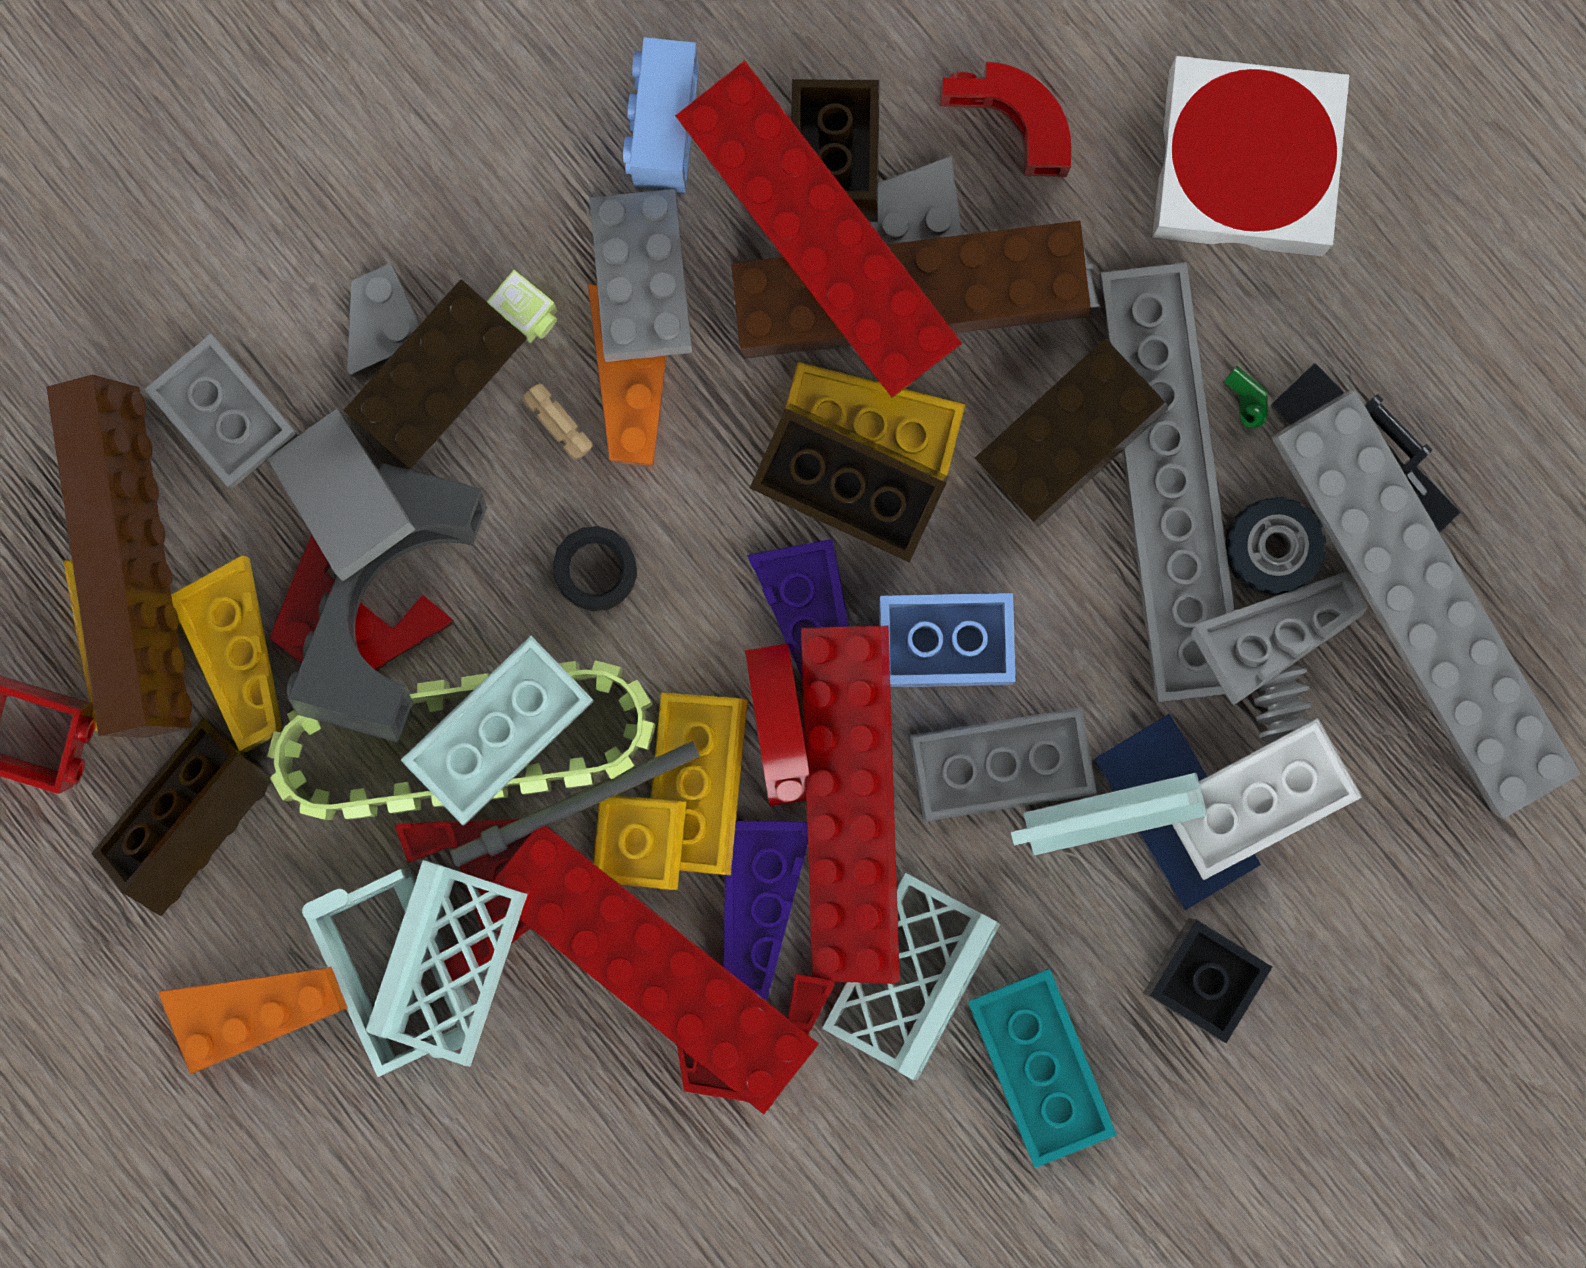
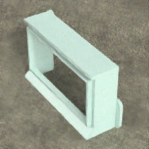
M410 868L397 870L349 894L343 889H336L306 903L302 908V914L306 918L327 967H332L347 1004L349 1016L377 1077L428 1053L412 1048L395 1056L387 1038L365 1032L373 1006L332 916L393 887L406 912L416 882ZM437 932L435 942L438 949L441 950L446 947L439 932ZM432 967L431 970L439 988L444 987L437 967ZM464 986L457 988L456 990L464 1009L470 1008L472 1004ZM446 994L444 999L452 1016L457 1015L449 995ZM473 1015L470 1016V1017H468L469 1020H470V1023H471V1020H472ZM460 1022L456 1024L457 1028L443 1034L448 1048L453 1051L462 1048L466 1038ZM434 1038L428 1041L430 1043L436 1044ZM430 1054L434 1058H441L436 1055Z

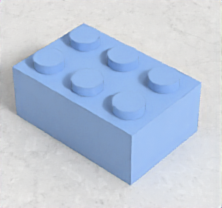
M644 37L642 51H634L632 77L635 78V90H638V93L629 95L627 118L630 120V132H633V137L625 136L623 147V163H626L625 173L632 175L634 188L649 190L675 189V192L686 193L691 136L675 115L696 99L699 72L696 42Z
M1013 593L892 595L879 597V626L889 625L890 687L1012 685L1015 682Z

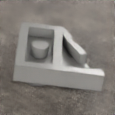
M391 263L351 281L347 370L352 378L386 363L419 326L416 315Z

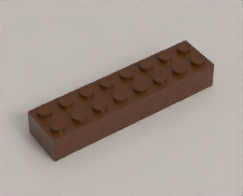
M1080 220L887 244L954 333L1089 317L1091 306ZM784 257L731 263L739 345L745 358L851 346Z
M89 375L47 386L98 736L147 738L192 728L190 720L192 703L189 695L186 693L184 681L185 659L178 642L177 628L179 619L172 603L170 590L172 573L166 563L163 544L166 535L164 526L159 518L157 505L159 489L153 478L150 459L152 456V444L146 433L144 420L146 404L140 393V387L96 375Z

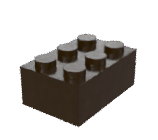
M792 79L791 121L869 222H878L879 80Z

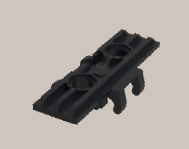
M1314 363L1271 406L1291 425L1344 394V392ZM1377 393L1364 406L1373 421L1410 458L1403 465L1399 462L1398 464L1440 533L1461 512L1417 467L1433 449L1428 444L1422 446L1381 404L1384 399Z

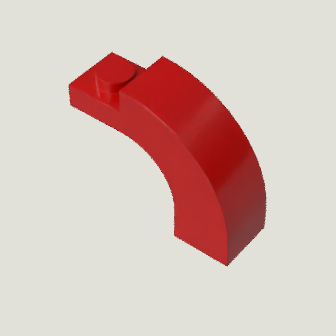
M986 62L983 79L976 78L975 74L969 72L953 73L950 75V78L943 77L940 89V106L990 108L1002 112L1017 125L1024 141V176L1067 177L1071 168L1072 152L1069 125L1060 104L1048 88L1039 80L1018 68L996 62Z
M787 643L745 650L769 806L807 801L806 776L809 775L789 645Z

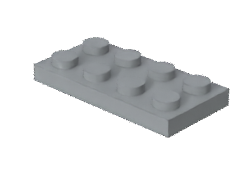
M675 189L590 197L605 362L692 353Z

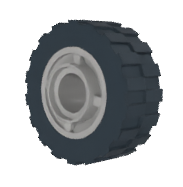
M1284 497L1266 498L1246 506L1247 508L1240 511L1234 517L1235 521L1229 525L1227 530L1228 537L1225 540L1228 565H1231L1233 569V575L1236 579L1242 580L1244 586L1249 589L1258 590L1259 593L1281 594L1305 586L1311 581L1310 578L1313 575H1317L1321 568L1319 565L1324 560L1326 554L1324 551L1326 537L1321 530L1322 524L1319 519H1315L1312 515L1314 512L1308 507L1304 508L1300 505V502L1293 499L1286 500ZM1271 534L1280 536L1284 541L1285 549L1279 558L1270 556L1266 551L1265 542Z

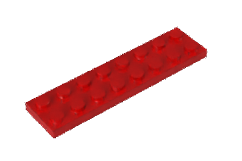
M745 60L675 115L891 398L962 344Z
M889 625L801 628L804 733L809 775L806 776L812 976L833 980V982L893 984L900 981Z
M548 826L534 830L492 882L527 894L519 918L523 923L762 1114L766 1113L819 1045V1042ZM501 895L494 898L508 910L511 902L510 898Z

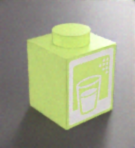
M515 270L510 273L487 301L527 337L526 341L530 344L536 336L540 339L544 338L557 321V318L554 316L558 311L555 303Z

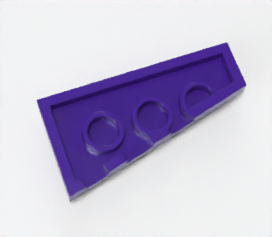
M833 539L747 555L760 581L768 604L771 606L781 628L780 631L784 640L789 645L802 680L801 628L850 627Z

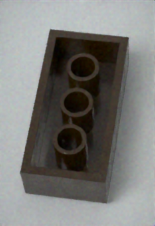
M460 279L344 408L343 412L408 469H412L524 343L527 337Z
M1105 338L980 452L975 459L1034 524L1039 527L1164 414L1168 408L1160 395Z
M790 403L782 414L749 488L910 563L949 476Z

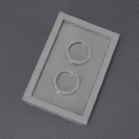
M211 333L144 389L229 489L234 488L266 461L268 457L297 435V432Z

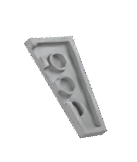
M1343 572L1303 586L1297 590L1286 592L1196 624L1191 635L1234 706L1363 616L1368 606L1347 572Z

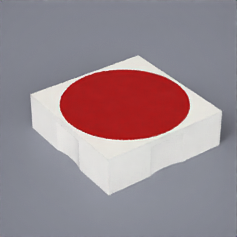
M1176 56L1169 70L1163 126L1165 157L1161 173L1158 177L1152 238L1204 244L1241 243L1257 247L1261 250L1323 257L1333 246L1349 75Z

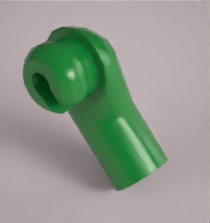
M1236 366L1223 383L1240 396L1239 419L1241 424L1249 429L1258 428L1265 423L1268 416L1267 391L1245 371Z

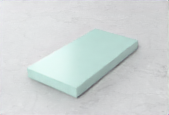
M530 636L409 751L401 761L462 825H465L594 700Z

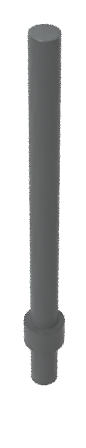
M693 741L631 768L614 779L609 778L502 828L495 825L481 832L482 837L451 850L452 859L455 865L459 867L487 853L494 856L507 850V844L531 834L536 829L556 823L700 757Z

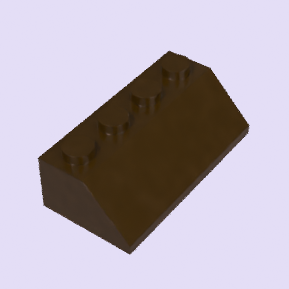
M203 717L91 854L123 894L162 916L170 905L180 898L182 891L198 871L208 864L212 854L226 837L236 830L240 820L254 803L264 796L268 786L272 783L270 779L272 775L249 753L239 751L232 739Z

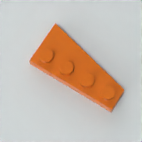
M332 967L281 973L258 978H245L229 982L201 984L185 988H172L158 992L190 1074L348 1008Z

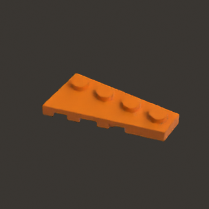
M588 284L609 459L611 462L654 467L667 355L605 362L597 285Z

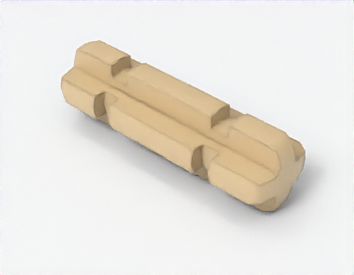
M543 384L531 387L523 396L525 404L532 412L535 410L539 412L537 418L558 443L563 441L566 444L563 449L572 459L577 460L586 455L593 446L589 438L583 431L580 434L576 431L579 428L578 425L557 401L552 403L550 400L552 395Z

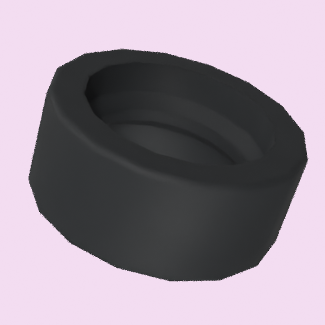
M600 526L580 528L569 534L557 548L553 561L554 580L563 596L575 606L590 611L608 610L623 602L633 590L637 577L636 558L627 541L615 531ZM599 543L606 545L616 552L620 560L621 573L619 580L612 589L605 593H585L575 586L570 577L569 566L572 557L578 549L587 544Z

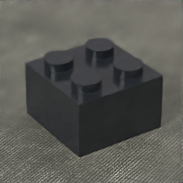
M1188 918L1143 993L1215 1039L1227 1044L1273 967L1197 919Z

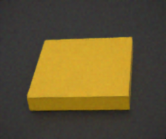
M618 795L599 802L593 863L621 885L678 890L686 802Z

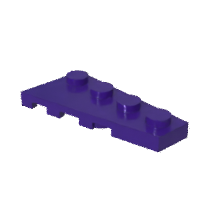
M736 821L731 876L725 875L724 967L764 999H768L808 845L807 822Z

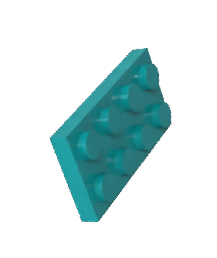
M1049 968L967 1001L1034 1168L1117 1135Z

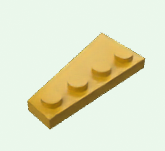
M242 555L171 594L178 619L238 750L247 752L271 739L274 731L282 733L283 726L250 558Z

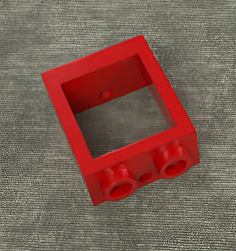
M0 675V721L7 695L73 715L58 771L0 754V776L57 794L72 788L74 784L77 785L85 768V760L81 759L85 743L91 740L96 727V718L92 717L94 704Z

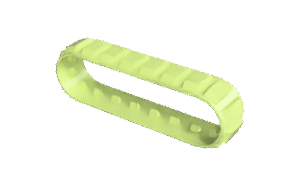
M596 660L592 670H580L579 664L576 661L558 663L575 681L597 679L596 690L609 693L613 683L624 687L628 691L618 701L625 712L634 708L637 709V724H626L623 737L632 740V743L623 754L616 746L605 752L608 763L599 767L587 768L584 757L570 759L569 771L544 775L540 763L527 765L525 777L512 779L491 800L508 798V787L520 786L523 795L552 791L551 781L564 779L565 786L568 789L595 785L594 775L608 773L609 777L614 779L629 769L636 767L632 758L637 754L639 748L650 749L656 726L654 723L646 721L644 710L653 704L640 682L635 680L627 684L622 679L623 669L621 667ZM489 674L461 677V687L450 688L449 682L445 680L417 683V693L410 694L413 704L427 702L430 712L444 710V699L468 696ZM293 710L287 714L290 723L284 727L282 733L277 731L273 733L267 757L274 758L276 773L270 779L283 801L296 800L300 802L301 814L324 820H332L336 810H342L345 819L353 820L377 816L379 805L387 804L389 813L394 814L421 810V799L431 798L433 807H445L430 791L412 793L408 782L394 784V796L368 799L365 788L351 790L350 802L329 805L330 792L316 789L312 798H310L301 788L307 780L301 770L293 771L292 762L293 757L299 758L303 745L297 743L301 733L305 730L309 735L314 734L322 729L320 722L297 715L296 711Z

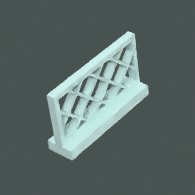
M1192 773L1024 812L1027 828L1011 832L1014 845L1030 842L1034 856L1207 816L1197 773Z
M423 860L365 1032L389 1038L470 1067L527 894ZM455 880L466 883L473 901L457 910H454L449 899ZM478 888L487 890L489 892L481 896ZM499 895L510 898L511 902L506 917L493 924L485 903ZM477 908L485 929L466 938L458 918ZM450 923L459 943L440 953L435 938L438 929ZM489 936L495 950L491 961L479 967L470 946ZM463 951L471 972L452 981L444 961ZM436 966L444 987L426 996L421 980L425 971ZM475 979L480 996L477 1004L465 1010L456 989ZM448 994L457 1015L438 1025L430 1003ZM422 1009L430 1030L417 1037L405 1034L404 1031L410 1014ZM473 1015L472 1020H471V1023H470V1020H469L468 1017H470V1016ZM459 1022L466 1035L461 1053L450 1050L442 1034L443 1031ZM434 1037L436 1044L430 1043L427 1040Z
M905 873L897 887V909L901 919L898 921V927L903 926L910 950L899 953V959L912 956L919 981L899 987H894V984H887L889 990L869 996L864 995L861 983L847 982L822 1029L896 1069L908 1078L918 1080L1001 924ZM912 886L926 894L930 912L906 919L902 900L909 887ZM933 898L947 906L936 910ZM957 910L970 917L962 935L945 940L938 915ZM932 917L939 942L915 949L908 924ZM958 942L950 956L947 945ZM941 947L946 961L942 973L924 979L917 954ZM937 981L929 996L926 984ZM920 986L925 1000L922 1011L903 1018L896 993ZM856 988L859 999L849 1001ZM891 995L898 1020L874 1027L867 1002ZM861 1004L868 1029L850 1034L836 1026L845 1008ZM916 1020L908 1035L905 1023ZM899 1025L904 1044L898 1056L894 1058L880 1050L876 1032ZM870 1034L873 1046L858 1037Z

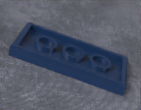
M1167 714L1093 759L1113 792L1192 773H1197L1199 781L1207 777L1170 714ZM1172 824L1137 832L1184 910L1189 909L1261 865L1256 855L1253 854L1203 880Z

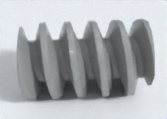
M1292 664L1258 688L1259 690L1266 691V694L1254 699L1255 705L1268 708V711L1256 717L1257 723L1270 726V729L1258 734L1259 740L1271 743L1313 721L1312 719L1300 717L1299 714L1311 708V702L1299 700L1297 697L1308 691L1309 685L1295 681V678L1307 673V667Z

